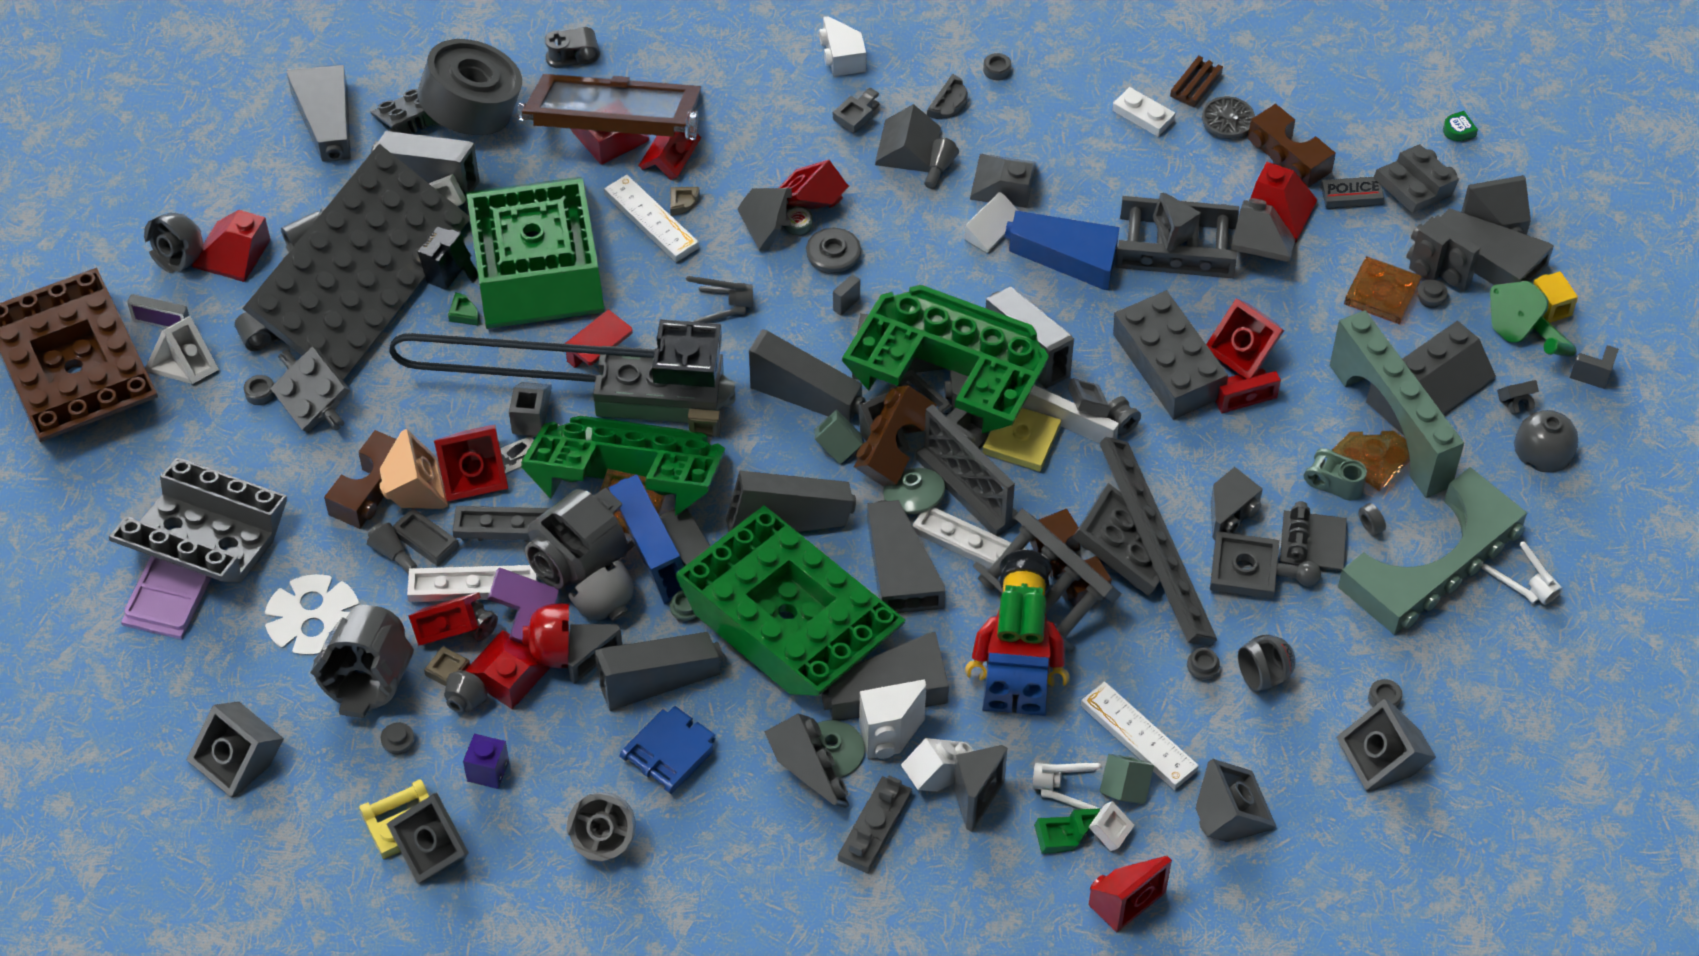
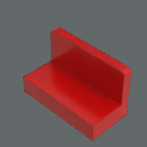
M687 122L685 127L674 126V137L656 136L638 166L643 170L656 165L672 180L679 176L702 137Z
M608 309L565 344L616 347L632 335L633 329ZM566 352L567 362L574 368L583 362L588 366H592L600 358V354Z
M1260 368L1256 375L1249 379L1240 374L1228 377L1227 385L1220 386L1218 399L1215 402L1222 414L1278 398L1281 379L1276 371L1266 373L1263 368Z
M476 592L428 606L408 615L418 646L479 628L471 603L481 598L480 593Z

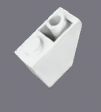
M829 16L823 17V29H819V39L821 46L826 45L824 60L826 66H831L833 76L866 72V50L861 32Z
M925 738L901 766L917 790L938 792L954 783L956 755L974 750L966 742Z

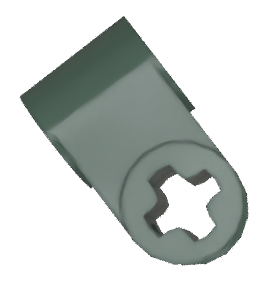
M1320 448L1316 451L1313 465L1307 468L1303 475L1306 483L1315 489L1324 490L1345 500L1359 499L1363 495L1367 475L1365 465L1360 461L1339 455L1330 449Z

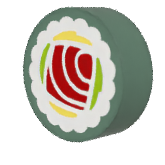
M796 206L786 211L791 221V226H784L786 231L794 235H803L812 229L813 215L810 210L805 207Z

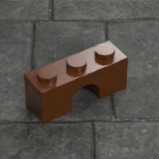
M1275 103L1251 119L1248 139L1255 147L1260 148L1274 163L1295 171L1309 188L1332 172L1336 152L1316 136L1307 142L1299 143L1292 141L1295 119Z
M909 385L896 387L888 392L884 399L885 406L881 414L871 424L870 430L872 432L867 442H864L857 452L858 459L854 468L882 486L897 485L910 457L899 450L896 444L898 430L902 428L908 433L924 431L926 409L931 405L937 406V404Z
M374 430L358 452L362 470L370 474L362 479H351L340 475L324 497L329 516L361 529L367 519L370 520L374 516L377 506L384 498L380 489V483L382 482L380 467L397 439Z
M1068 509L1038 520L1074 552L1080 550V543L1072 538L1079 527ZM1038 538L1034 542L1030 540L1033 550L1042 553L1041 548L1044 544ZM1097 556L1084 560L1111 584L1112 579ZM1060 558L1056 562L1054 560L1051 561L1052 571L1049 574L1050 577H1055L1057 581L1064 574V568L1067 565ZM1081 577L1079 581L1075 580L1062 597L1065 601H1070L1072 606L1075 607L1088 592L1086 588L1090 584Z

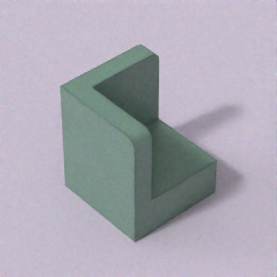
M837 409L814 429L815 440L838 463H843L863 444L862 434Z
M1108 754L1100 793L1120 801L1144 804L1154 765L1134 757Z

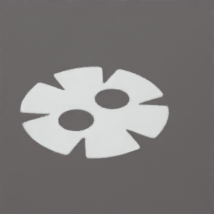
M306 575L291 580L290 584L295 596L279 588L267 604L266 615L283 617L265 625L269 636L280 647H284L297 636L292 650L293 653H319L329 632L332 631L341 617L346 618L350 613L341 610L359 604L357 596L351 587L341 581L327 592L332 579L331 576ZM308 592H318L322 595L323 602L315 610H306L300 604L302 596ZM310 618H318L324 623L323 631L314 637L304 635L301 630L302 624Z

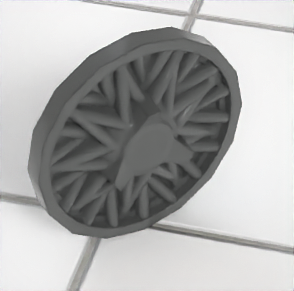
M1223 96L1217 97L1205 105L1202 113V122L1210 133L1221 138L1232 139L1249 133L1250 122L1255 117V114L1247 102L1237 97Z
M833 227L814 233L808 240L806 253L808 260L814 267L821 271L835 273L843 272L853 267L859 260L861 247L859 240L853 233L845 229Z

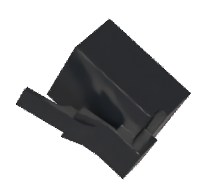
M437 226L429 239L418 250L427 283L447 289L462 270L465 271L471 283H474L478 278V272L470 259L472 255L464 244L461 232L452 229L449 231Z

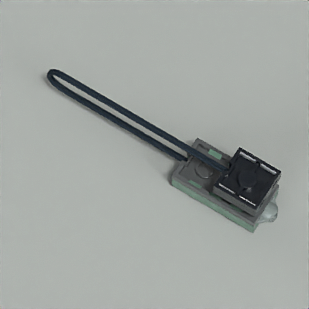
M660 319L657 333V348L601 347L419 333H404L396 336L391 341L389 349L392 358L397 363L407 368L418 370L595 382L593 392L595 414L600 417L688 423L689 408L719 411L721 407L726 404H733L736 400L735 382L724 376L723 354H720L722 328L719 323ZM403 341L600 354L598 364L599 375L417 362L402 357L397 353L395 346Z

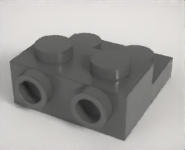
M1420 144L1400 152L1397 161L1377 169L1373 177L1412 213L1451 197L1459 181L1454 168L1443 165L1437 160V155L1433 150H1427Z
M1431 217L1424 225L1419 224L1411 235V239L1415 241V244L1412 245L1406 255V258L1410 260L1409 269L1426 280H1437L1441 277L1448 284L1465 292L1471 286L1481 247L1434 217Z

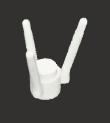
M1521 542L1520 546L1539 572L1529 581L1530 590L1487 564L1482 565L1481 568L1526 596L1532 604L1539 600L1543 605H1547L1563 590L1561 585L1548 574L1525 542Z
M1035 762L1033 789L1041 790L1042 798H1052L1079 809H1097L1093 805L1053 790L1054 788L1061 787L1062 773L1093 772L1102 766L1100 763L1055 765Z

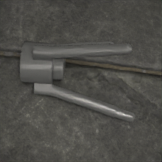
M693 276L686 277L688 282L709 285L700 286L699 291L728 294V304L735 307L695 319L693 322L707 323L732 315L746 314L745 308H753L752 284L732 283Z

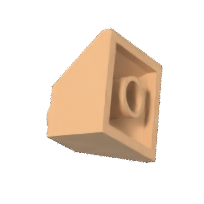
M408 429L401 431L380 467L382 479L380 489L386 499H391L400 508L444 509L448 507L438 458Z

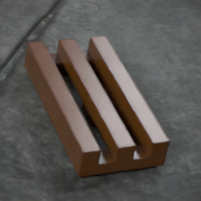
M1198 55L1173 86L1170 97L1195 108L1222 74L1223 66L1218 64L1214 67L1212 61L1208 60L1205 63L1203 62V57ZM1207 72L1210 73L1208 78L1204 81V83L1200 86V88L1196 91L1192 98L1188 97L1191 94V92L1199 85L1200 81L1207 74Z

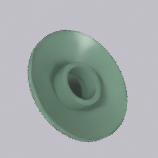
M910 468L903 471L897 485L884 486L883 496L884 500L887 501L899 500L906 514H918L932 509L942 500L945 494V484L943 478L933 470Z
M826 720L818 722L817 724L822 734L819 739L823 748H827L834 759L835 765L832 768L836 777L842 778L854 772L862 763L865 752L864 741L860 733L853 726L842 721ZM835 742L837 744L834 746H829L826 743Z

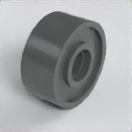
M451 39L437 44L429 52L417 96L423 110L440 125L463 134L489 135L501 131L510 122L522 87V75L517 65L506 54L495 47L475 40Z

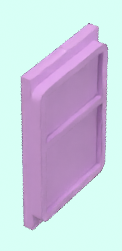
M151 556L124 609L125 615L121 624L182 640L211 577Z

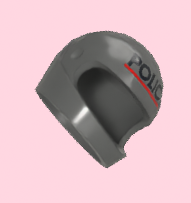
M1260 635L1238 650L1239 668L1250 688L1256 691L1268 690L1291 676L1295 668V654L1292 647L1284 639L1273 635Z

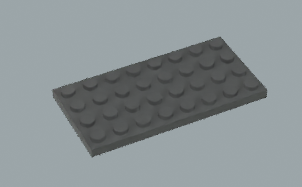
M378 144L242 309L303 356L312 346L318 348L342 380H344L425 277L418 250L429 239L437 226L449 231L452 229L460 232L470 220V216L381 144Z

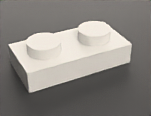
M1131 87L1113 102L1112 111L1157 137L1175 121V112Z

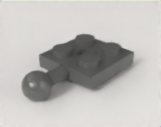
M1216 531L1210 590L1273 599L1276 576L1296 578L1304 586H1313L1320 580L1321 570L1312 561H1304L1298 566L1277 563L1280 540ZM1248 561L1253 567L1242 569L1236 563Z

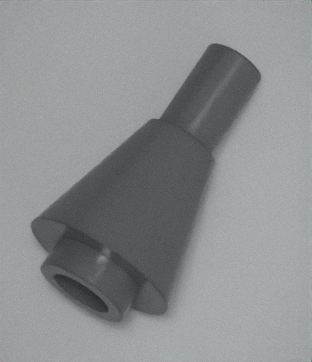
M941 138L933 141L930 171L924 182L926 187L935 188L940 174L947 169L959 154V149L952 140Z
M378 523L368 532V546L389 559L396 561L407 574H409V568L417 567L414 561L405 553V549L391 523Z

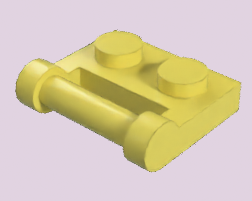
M421 779L412 782L411 787L373 804L367 802L358 806L362 818L383 859L401 852L387 823L407 810L380 822H377L375 817L412 800L418 799L420 803L428 798L429 795Z

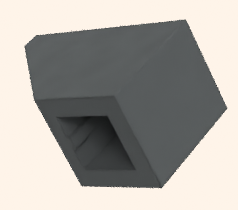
M521 382L513 388L509 408L512 434L537 436L541 427L545 424L552 390L551 384Z
M1236 467L1232 468L1213 485L1210 503L1212 538L1214 540L1216 531L1234 533L1245 518H1252L1261 508L1260 500L1263 489Z

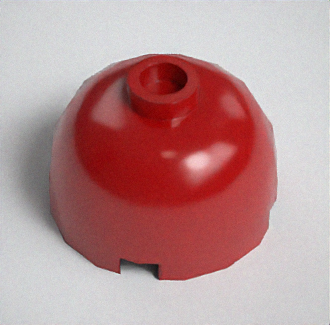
M549 604L540 607L531 615L529 626H523L522 645L529 646L531 657L544 667L568 669L569 604Z

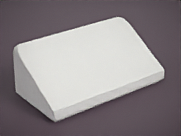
M999 192L966 224L964 239L988 253L1005 237L1007 222H1013L1015 210H1018L1005 195Z

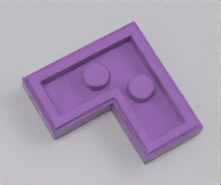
M499 567L496 570L488 600L517 610L509 639L522 643L523 626H529L531 615L538 608L555 604L559 589Z

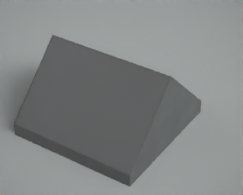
M914 104L887 118L884 123L875 165L929 172L932 143L934 140L939 139L941 127Z
M1003 745L957 754L955 757L954 792L965 827L971 832L1005 782L1008 748Z
M437 793L432 794L387 823L417 883H421L465 860L469 854Z

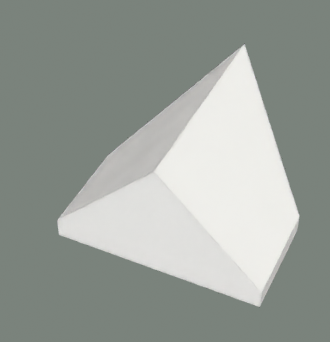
M191 316L162 330L145 367L149 373L194 384L219 370Z

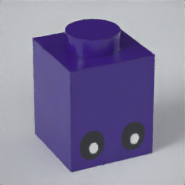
M474 733L463 760L467 782L499 789L509 764L506 741Z

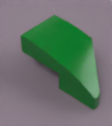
M1100 808L1075 809L1069 817L1038 818L1034 827L1041 853L1051 854L1075 850L1090 830L1089 826L1100 812Z

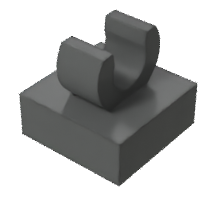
M1532 380L1498 389L1497 392L1500 402L1510 400L1508 404L1511 414L1520 412L1518 407L1520 400L1524 402L1526 411L1535 408L1534 399L1530 395L1539 392L1537 381Z

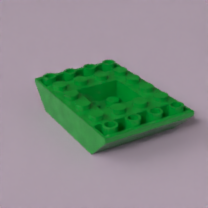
M582 177L466 192L486 329L605 312L599 267ZM531 231H536L539 233L535 237H528L525 235L526 233Z
M765 505L676 573V578L695 615L785 691L793 695L819 696L903 626L906 621ZM787 611L792 613L795 618L784 619L779 613Z

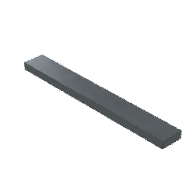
M1105 437L1099 443L1186 640L1188 643L1210 647L1217 641V637L1131 447L1126 441Z

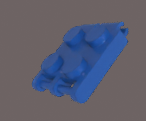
M674 706L669 712L662 709L622 749L619 757L624 761L629 759L642 769V774L646 777L652 776L665 786V791L672 794L713 752L712 743L716 738L713 732L699 722L692 726L693 718Z

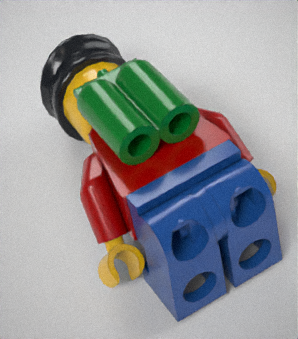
M1019 550L1006 555L1000 562L1001 575L999 583L1003 589L1000 597V608L997 616L990 617L977 632L972 652V659L974 661H970L966 665L965 673L970 678L971 670L974 667L981 668L979 680L985 679L982 711L1012 713L1013 695H1018L1016 714L1046 716L1048 684L1052 687L1055 685L1054 674L1058 673L1063 677V686L1067 685L1070 678L1067 670L1062 668L1065 666L1064 639L1055 624L1047 621L1045 591L1049 586V574L1052 571V565L1047 557L1039 552ZM987 661V671L986 668L983 666V662ZM1049 666H1050V667H1052V670H1053V671L1050 672L1049 675H1048ZM992 701H1003L1005 703H995ZM1025 704H1036L1037 706H1028Z

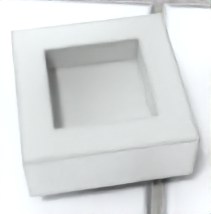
M453 174L429 183L456 206L466 201Z
M1112 801L1102 807L1089 828L1112 851L1120 847L1134 827V824Z

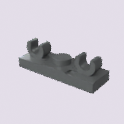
M456 506L452 531L453 537L461 538V540H466V538H478V541L483 539H518L529 542V524L550 508Z
M889 775L886 778L882 776L838 854V861L868 874L911 798L912 788L903 785L902 781Z

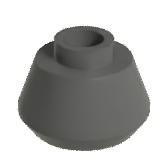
M463 670L449 674L444 696L450 709L458 713H463V711L470 712L487 700V688L477 676Z

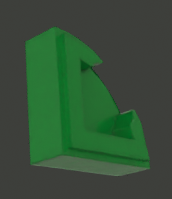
M455 292L448 313L449 322L478 326V310L466 295Z

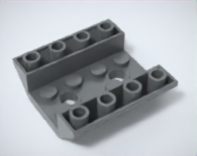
M176 457L160 476L162 495L140 521L126 516L110 534L109 541L223 582L241 583L273 543L287 502V495ZM171 526H179V527H181V528H174V529H172V530H167V528H169V527H171ZM226 546H235V547L229 548V549H227V550H223V549H222L223 547H226Z

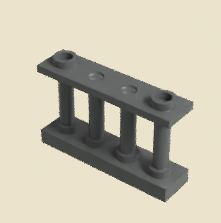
M1122 197L1120 219L1129 220L1128 240H1119L1116 268L1234 279L1237 251L1227 250L1228 229H1236L1239 206L1181 201L1201 212L1193 237L1186 241V246L1180 245L1173 251H1167L1159 231L1157 233V243L1139 242L1141 221L1155 222L1153 215L1159 199ZM1199 226L1217 228L1216 249L1198 247Z
M1022 508L1014 517L1022 524L1019 529L1020 534L990 569L978 562L973 567L981 573L978 580L990 590L996 587L999 591L1003 592L999 583L1001 575L999 565L1001 560L1014 551L1023 550L1030 540L1034 542L1038 538L1044 544L1041 548L1043 551L1041 554L1047 557L1050 563L1052 560L1056 562L1060 558L1067 564L1064 568V574L1045 595L1046 613L1075 580L1079 581L1082 577L1090 584L1086 588L1088 592L1057 627L1064 639V648L1073 652L1076 647L1066 639V636L1097 600L1101 602L1105 597L1114 604L1122 593L1033 515Z

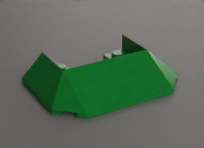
M924 285L909 287V292L894 295L893 292L880 295L842 357V362L868 391L877 378L898 386L915 357L968 376L955 399V408L983 418L982 434L1013 425L1049 360L1045 348H1042L1037 340V333L1033 325Z
M577 416L570 418V423L558 426L555 421L543 424L521 461V467L550 499H552L562 480L577 482L583 481L585 477L621 481L637 474L641 483L645 485V490H652L660 495L676 494V516L708 493L724 457L725 448L718 443L713 445L708 443V436L702 432H690L689 430Z

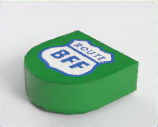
M1465 111L1451 114L1445 119L1443 133L1447 138L1453 141H1464L1477 136L1478 129Z

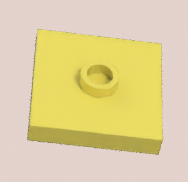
M1022 408L1013 425L990 431L983 446V453L987 456L1041 472L1060 429L1061 419Z

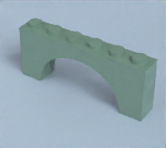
M1366 310L1339 320L1329 366L1345 387L1367 379L1386 398L1401 425L1410 457L1409 476L1424 497L1427 498L1447 490L1449 483L1455 479L1464 447L1463 440Z
M1471 467L1449 483L1444 500L1457 516L1462 533V539L1450 553L1429 564L1401 567L1382 563L1363 552L1342 569L1338 588L1393 635L1403 628L1409 629L1424 610L1431 611L1438 604L1441 596L1446 592L1449 594L1453 593L1459 587L1463 578L1468 574L1470 576L1475 575L1486 559L1489 557L1493 559L1498 556L1508 541H1516L1525 530L1523 525L1527 512Z

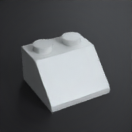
M925 679L860 691L859 727L868 759H885L894 754L901 753L925 720L926 701Z

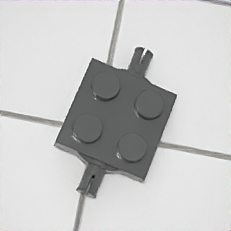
M312 346L298 360L293 357L289 350L282 351L283 355L279 354L278 358L283 362L287 370L270 389L303 431L309 433L319 422L325 419L332 426L333 430L340 429L339 425L343 426L344 421L335 410L340 401L351 391L318 348Z

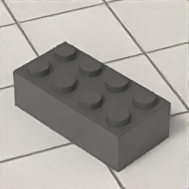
M1167 290L1114 312L1113 335L1173 420L1213 403L1218 399L1220 386L1227 385L1228 374Z

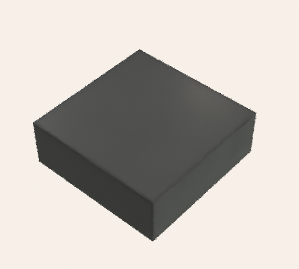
M853 274L833 290V311L840 316L860 299V279Z

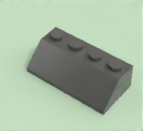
M1458 320L1402 358L1443 415L1452 411L1496 378L1480 339ZM1371 383L1366 403L1404 435L1390 404Z

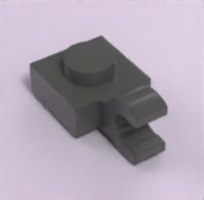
M868 88L858 100L850 96L833 111V120L851 132H857L873 117V111L880 105L875 100L879 93L872 88Z

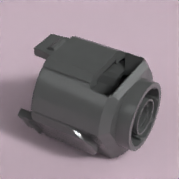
M607 488L595 495L585 490L576 489L529 524L528 534L531 541L525 546V555L533 571L547 585L560 589L563 586L580 584L603 567L608 569L613 565V562L626 556L627 552L636 546L632 540H626L624 531L614 516L622 507V503Z
M357 605L354 606L346 618L341 617L334 626L321 651L314 659V665L310 673L314 675L320 688L330 698L341 703L339 715L364 718L370 708L374 709L383 706L392 699L412 658L414 649L405 637L403 623L394 613L378 606ZM355 670L364 671L367 674L355 672Z

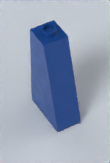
M1015 210L1013 222H1007L1005 239H1010V252L1100 289L1109 290L1120 227Z
M636 474L608 488L622 503V507L618 512L665 605L671 601L677 592L682 590L676 578V573L684 565L643 484Z

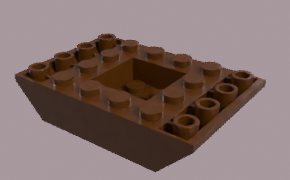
M97 267L0 303V357L39 442L158 397ZM73 367H82L77 373H68V370Z

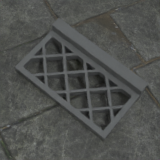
M934 405L928 407L925 414L924 447L916 451V460L924 468L938 473L944 480L945 488L990 533L999 536L1019 523L1014 518L1018 513L1013 508L1015 483Z

